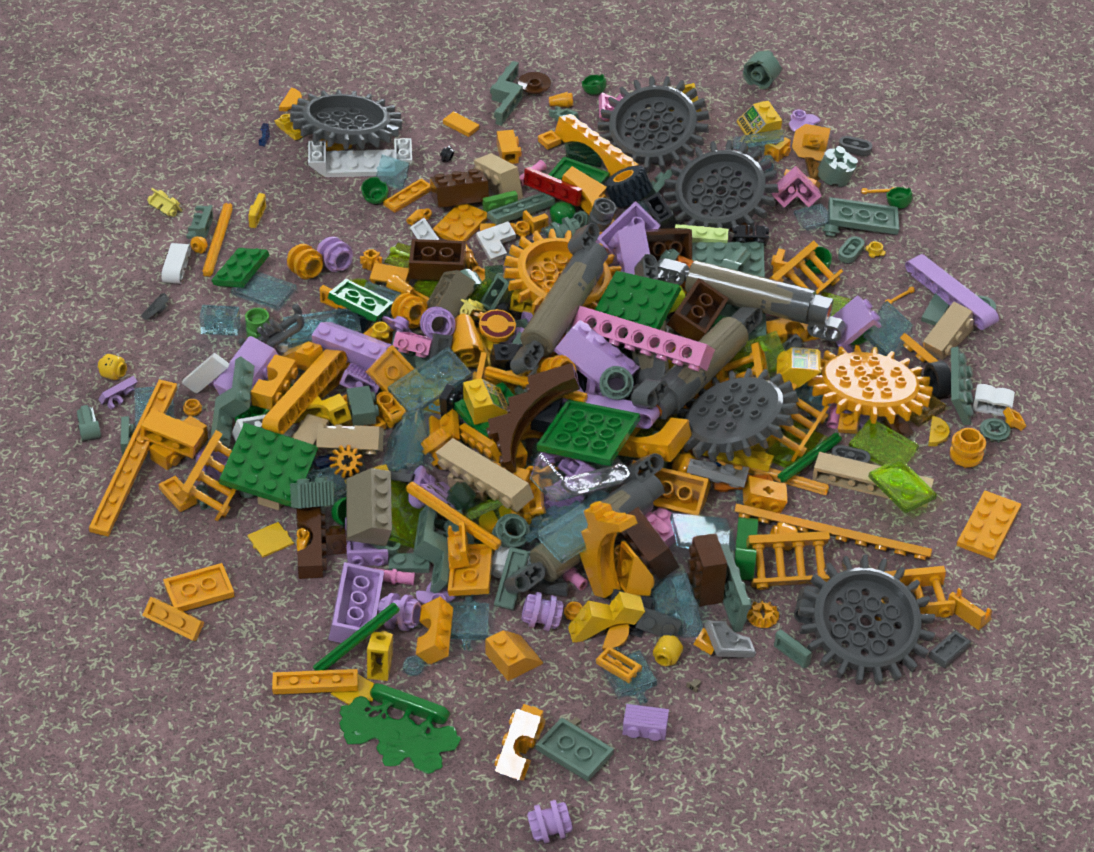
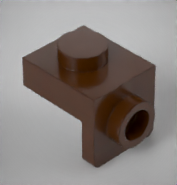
M899 415L895 417L894 424H890L886 419L883 421L885 425L880 428L881 432L887 429L897 443L902 442L914 433L908 423Z
M336 525L325 529L327 554H346L345 527L341 528V526Z

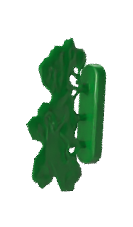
M375 683L370 690V696L373 700L382 703V705L371 706L366 697L359 696L354 698L350 705L340 707L339 713L342 719L339 724L344 732L347 744H362L370 739L377 738L379 740L377 750L379 754L383 755L382 761L384 766L400 765L405 758L410 757L414 768L430 774L443 767L440 752L455 750L461 741V737L457 736L454 726L435 728L432 722L445 724L448 721L450 712L445 707L383 684ZM390 706L405 713L402 718L393 719L388 715L387 709ZM365 708H371L369 711H365ZM374 710H376L377 712H379V710H382L378 716H369V714ZM383 713L386 714L385 719L382 718ZM412 714L426 720L417 725L409 716ZM427 727L431 729L428 734L426 733Z

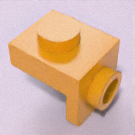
M785 137L777 145L767 142L765 144L764 156L779 162L784 156L787 157L789 155L791 140Z
M778 248L777 254L772 257L773 274L788 263L784 262V249Z

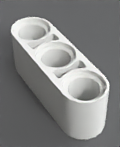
M171 243L162 269L163 283L181 284L180 280L183 279L184 268L187 267L188 256L191 254L190 244Z

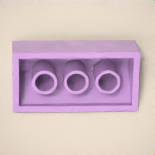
M635 201L599 235L596 243H601L608 255H614L610 241L618 230L638 223H644L645 230L658 229L660 225ZM613 261V263L610 264V265H608V266H609V267H611V266H616V264H614V261Z
M638 223L618 230L611 238L610 245L614 252V264L621 266V272L634 274L636 264L645 254H650L644 223Z
M581 320L570 329L554 349V352L558 355L567 356L575 364L576 369L592 380L598 387L602 373L609 367H624L631 373L632 377L640 368L632 359L620 352L617 347H614L603 336L596 333L588 324ZM619 378L611 379L608 382L610 388L616 391L625 386Z
M320 322L312 334V343L321 345L323 351L326 349L345 351L347 363L353 362L354 365L357 364V366L364 367L367 370L391 346L389 343L333 322Z
M249 336L229 362L228 368L214 382L215 389L221 395L232 388L235 359L240 356L255 366L252 389L258 379L268 381L267 366L275 354L278 355V353L269 345Z
M344 562L328 640L342 643L377 615L384 576L383 570Z

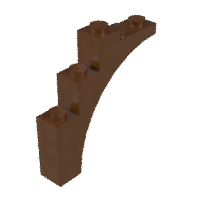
M572 363L527 376L529 382L526 385L527 392L508 397L509 406H506L507 414L488 419L489 427L486 428L489 439L493 438L499 452L502 453L499 456L502 468L505 467L511 473L516 472L518 445L532 420L552 402L569 393L580 390L578 376Z

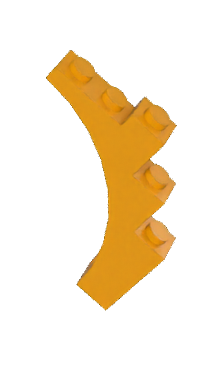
M573 166L563 175L562 181L582 189L580 206L588 216L592 211L594 201L598 198H606V186ZM614 214V217L612 218L611 224L615 221V220H614V218H615V216H616L615 214Z
M597 501L590 504V508L583 511L588 528L581 531L585 548L579 551V555L593 594L606 598L613 593V589L621 590L614 564V542L618 532H622L637 524V520L634 515L613 511L611 504Z

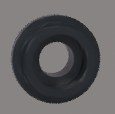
M451 146L443 148L440 153L441 161L449 162L452 159L455 150Z

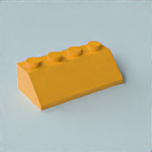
M662 468L654 474L661 481L665 493L653 501V506L699 517L711 486L709 479L667 468Z

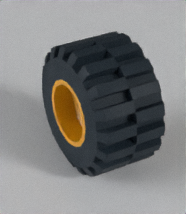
M642 166L624 168L613 174L604 185L607 187L606 191L610 200L615 203L616 207L628 206L635 201L638 202L647 196L652 189V184Z

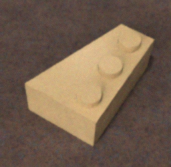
M492 153L474 160V169L482 171L488 180V187L496 195L516 191L518 199L523 197L517 166Z
M953 302L923 341L924 349L941 360L949 356L951 348L957 347L974 330L973 311Z
M317 424L316 447L328 451L327 454H333L332 451L334 449L339 452L340 445L344 447V450L347 445H351L350 452L357 448L358 451H365L366 455H377V452H383L384 428L377 426H342L337 424L336 426H325L324 424Z

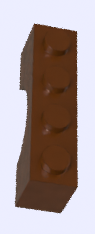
M321 506L296 508L297 531L301 528L308 530L311 536L310 540L312 541L309 546L297 551L299 579L323 578V570H327V560L322 556L326 555V543H322V540H326V530L322 528V526H325V514H321Z

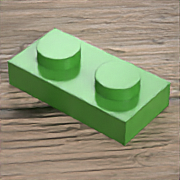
M510 191L483 198V211L488 212L518 201L517 192Z

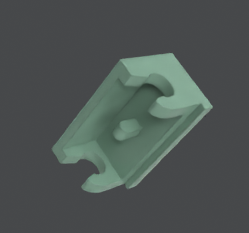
M199 205L195 207V210H200L203 214L194 213L192 224L188 227L187 239H192L196 236L206 239L214 218L212 205Z

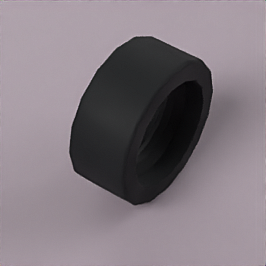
M944 361L928 363L924 368V377H930L929 386L933 387L931 396L938 398L950 395L951 371Z

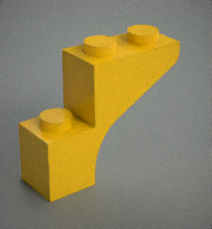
M339 393L323 401L317 396L294 423H300L307 414L327 419L334 426L347 422L352 418L347 403Z
M619 592L610 605L588 600L568 626L572 642H583L612 625H635L645 613L641 596Z

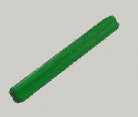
M839 433L832 434L781 471L777 476L778 479L785 483L815 461L819 452L826 453L842 441V437Z
M391 603L313 665V669L320 671L332 666L400 611L396 603Z

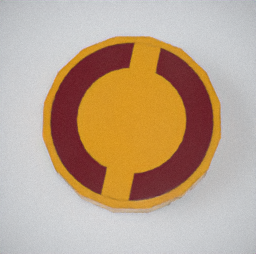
M495 309L485 312L480 317L478 328L480 334L487 337V340L499 343L509 340L515 334L516 322L510 313Z

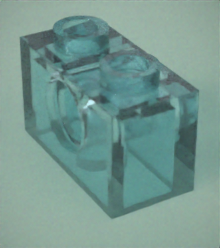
M202 305L199 317L201 334L238 336L241 324L239 307Z

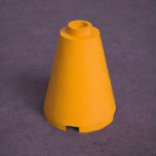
M460 314L455 318V330L452 334L453 339L449 362L455 366L456 364H461V368L474 367L479 365L481 352L486 351L472 317L467 314Z

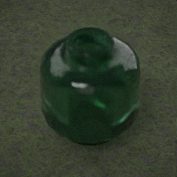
M457 482L447 491L449 494L447 500L456 510L462 511L465 508L468 511L476 503L474 501L476 492L466 482Z

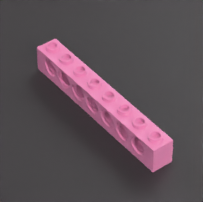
M579 306L572 325L573 327L581 320L588 324L596 333L603 336L605 340H609V343L614 346L625 345V349L635 352V349L641 350V354L651 357V354H654L657 359L667 362V359L673 360V364L683 367V364L689 365V369L697 372L700 369L708 370L715 351L714 348L707 344L583 306Z

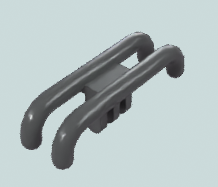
M294 304L292 309L295 311V314L280 324L271 319L269 320L270 325L267 322L263 324L264 329L261 326L258 327L257 331L261 336L256 339L263 343L267 341L268 343L266 344L274 348L299 332L304 326L301 307L298 304ZM297 322L295 326L284 332V329ZM240 338L238 340L239 345L242 346L246 340Z

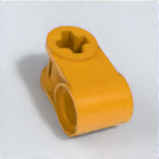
M383 391L376 396L379 415L389 428L394 427L400 421L408 420L405 408L400 405L390 392Z

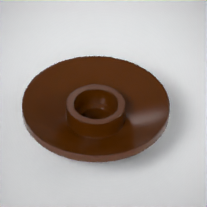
M528 72L520 76L518 84L523 86V91L537 94L545 92L550 88L551 79L540 72Z

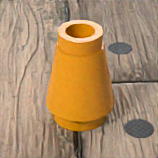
M567 91L549 97L550 107L560 106L562 108H569V106H573V94Z
M392 275L387 281L386 288L390 292L400 295L404 293L413 294L414 288L398 275Z

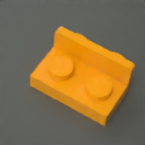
M450 410L440 420L431 415L429 417L430 435L439 428H443L446 433L449 431L452 434L448 438L449 441L452 438L459 441L460 433L457 411Z

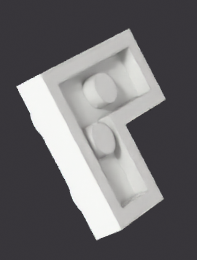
M508 221L477 232L476 238L490 262L504 258L507 252L502 243L516 239V234Z

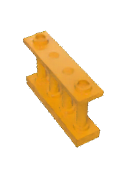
M813 240L769 279L783 282V277H789L796 286L808 288L794 273V268L796 267L818 288L816 293L819 295L830 284L834 286L840 280L839 276L843 270L840 269L836 274H833L815 255L814 250L819 245ZM804 259L811 260L829 280L823 283L804 264Z
M758 342L751 344L752 352L750 355L727 363L720 370V383L729 380L728 371L751 362L754 363L751 369L753 376L757 378L764 369L768 370L765 352ZM746 371L736 374V377H744Z
M792 383L793 389L795 390L797 385ZM798 398L799 402H796V405L817 418L815 423L798 413L792 414L791 418L810 429L808 434L795 426L780 425V427L801 439L802 443L800 445L784 435L781 439L770 435L795 451L790 461L794 462L797 456L800 458L807 450L804 445L819 422L823 424L828 417L826 411L829 405H826L822 412Z
M217 430L212 435L176 497L184 501L187 495L189 497L192 495L219 511L214 519L216 521L221 516L226 517L231 508L228 504L236 492V489H230L219 484L218 481L204 474L205 471L202 470L205 465L222 473L225 466L214 460L211 453L218 451L229 457L232 452L231 449L225 447L219 441L222 433ZM195 481H202L226 495L227 498L224 503L221 504L197 490L196 486L193 485Z
M829 531L749 535L746 544L747 548L756 549L757 578L752 580L751 587H756L757 590H766L769 586L813 584L810 582L813 575L806 576L803 554L805 545H813L815 548L818 576L826 582L831 578L826 575L824 570L823 547L830 540ZM785 546H793L795 549L798 576L786 577L783 555ZM766 547H773L775 550L778 577L766 578L763 550Z
M944 566L905 569L903 577L899 580L905 586H908L915 580L920 582L918 588L914 591L916 599L924 597L921 587L933 586L937 602H929L925 607H920V614H935V617L942 618L954 615L956 602L955 600L946 601L941 585H944L946 574ZM897 570L885 572L894 576ZM874 617L875 620L881 621L880 617Z

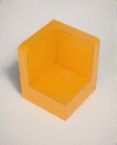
M527 210L523 211V221L530 225L532 234H534V231L539 233L546 231L549 217L545 213L532 217Z

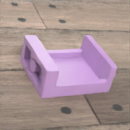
M858 295L832 316L843 320L846 324L842 337L836 343L839 347L842 346L848 353L853 351L850 344L873 325L878 328L882 327L878 321L880 320L879 315L874 310H871L873 307L867 299L863 300Z
M346 540L347 563L360 566L388 564V549H377L371 544Z

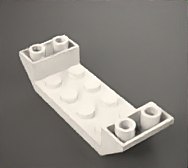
M411 138L394 139L395 150L326 151V140L316 143L308 141V165L324 177L397 176L412 163Z

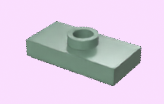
M783 630L777 631L774 647L803 669L807 668L810 665L812 652Z

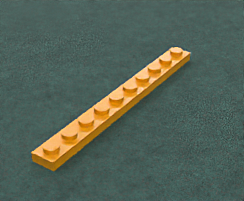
M158 380L89 526L91 533L109 537L152 442L141 438V424L151 409L166 414L178 389L176 383Z
M737 503L735 507V512L739 514L738 517L758 518V522L769 524L770 521L777 522V524L783 522L797 527L799 532H808V530L816 532L829 531V535L836 536L835 540L847 542V539L854 540L856 545L866 547L867 544L875 545L874 549L886 551L889 548L895 550V554L906 556V553L914 554L915 559L926 561V557L931 558L932 554L931 548Z

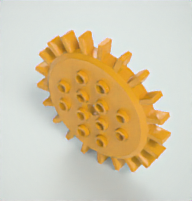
M550 229L549 236L546 239H543L538 231H534L533 243L522 236L519 241L521 248L512 244L509 251L511 256L506 255L504 266L511 268H505L503 277L517 279L509 282L508 290L521 289L522 292L519 293L517 301L521 303L531 299L533 301L531 312L533 313L537 311L573 256L568 249V242L572 238L570 230H567L564 238H557L554 229ZM613 254L608 255L604 262L603 274L582 305L583 307L595 310L615 272H621V266H608L613 263Z
M855 345L853 353H848L840 346L837 356L826 350L823 359L821 358V373L810 379L807 383L808 386H813V397L823 395V406L835 403L837 404L836 414H840L846 409L853 412V420L857 421L861 414L870 416L871 423L876 424L878 417L885 416L890 424H894L895 415L901 416L906 421L910 420L911 412L920 416L923 407H929L933 387L929 386L930 377H921V367L909 369L910 359L906 358L898 362L894 360L895 352L891 351L887 356L878 354L877 347H873L871 353L862 352L859 345Z

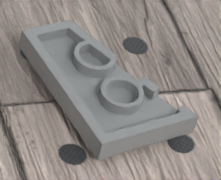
M690 459L687 473H691V475L710 478L711 481L716 483L725 482L734 488H744L749 467H743L742 470L735 469L733 465L729 464L718 467L714 462Z

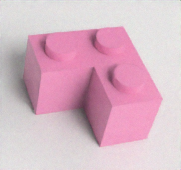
M797 166L776 183L778 184L779 193H772V196L783 207H786L797 196L810 207L822 196L820 190Z

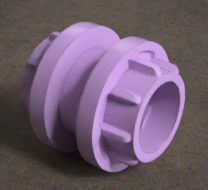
M328 237L319 243L317 251L322 255L323 266L332 272H338L340 270L344 271L351 265L352 249L338 237Z
M437 306L431 307L422 314L420 328L430 339L433 338V333L452 335L455 330V319L448 310ZM436 317H442V328L437 331L433 330L432 321Z
M536 592L535 595H527L522 611V621L528 623V627L534 628L535 623L544 624V631H549L550 628H558L563 612V602L557 600V596L551 595L549 600L541 599V592Z
M390 593L380 600L377 614L391 603H396L400 609L396 615L383 624L387 629L393 630L395 625L398 624L400 630L409 631L419 624L421 604L412 595H404L400 598L399 594Z
M556 800L550 801L551 808L541 810L539 804L534 806L535 810L528 812L527 816L534 840H543L546 844L550 842L549 836L559 833L560 838L563 839L566 838L565 833L572 831L571 819L567 805L564 802L557 804Z

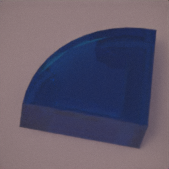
M263 123L261 126L262 137L261 139L259 138V146L265 147L270 137L269 124Z

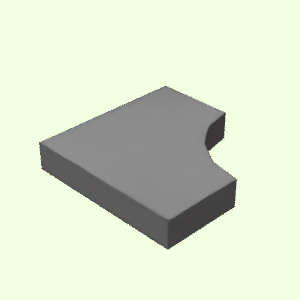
M706 621L704 626L717 657L751 658L755 656L756 651L750 637L734 632L725 621Z

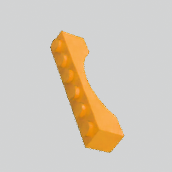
M568 114L567 116L559 117L555 133L565 143L576 141L591 147L603 160L610 173V177L624 168L639 166V164L633 161V158L625 155L619 148L610 144L608 140L603 139L585 123L576 119V116Z

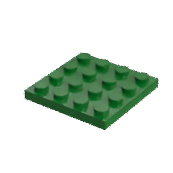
M616 271L595 310L660 330L682 289L678 284Z
M568 399L537 443V451L611 466L639 423L640 413Z
M244 422L220 476L219 484L291 507L290 483H297V479H307L317 455L318 447Z

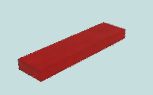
M530 167L524 169V185L574 206L581 205V188Z

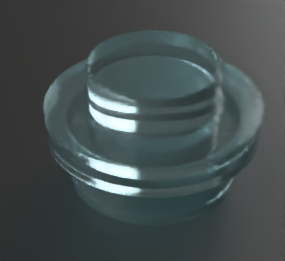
M409 656L403 663L404 672L411 676L420 674L424 669V663L418 656Z

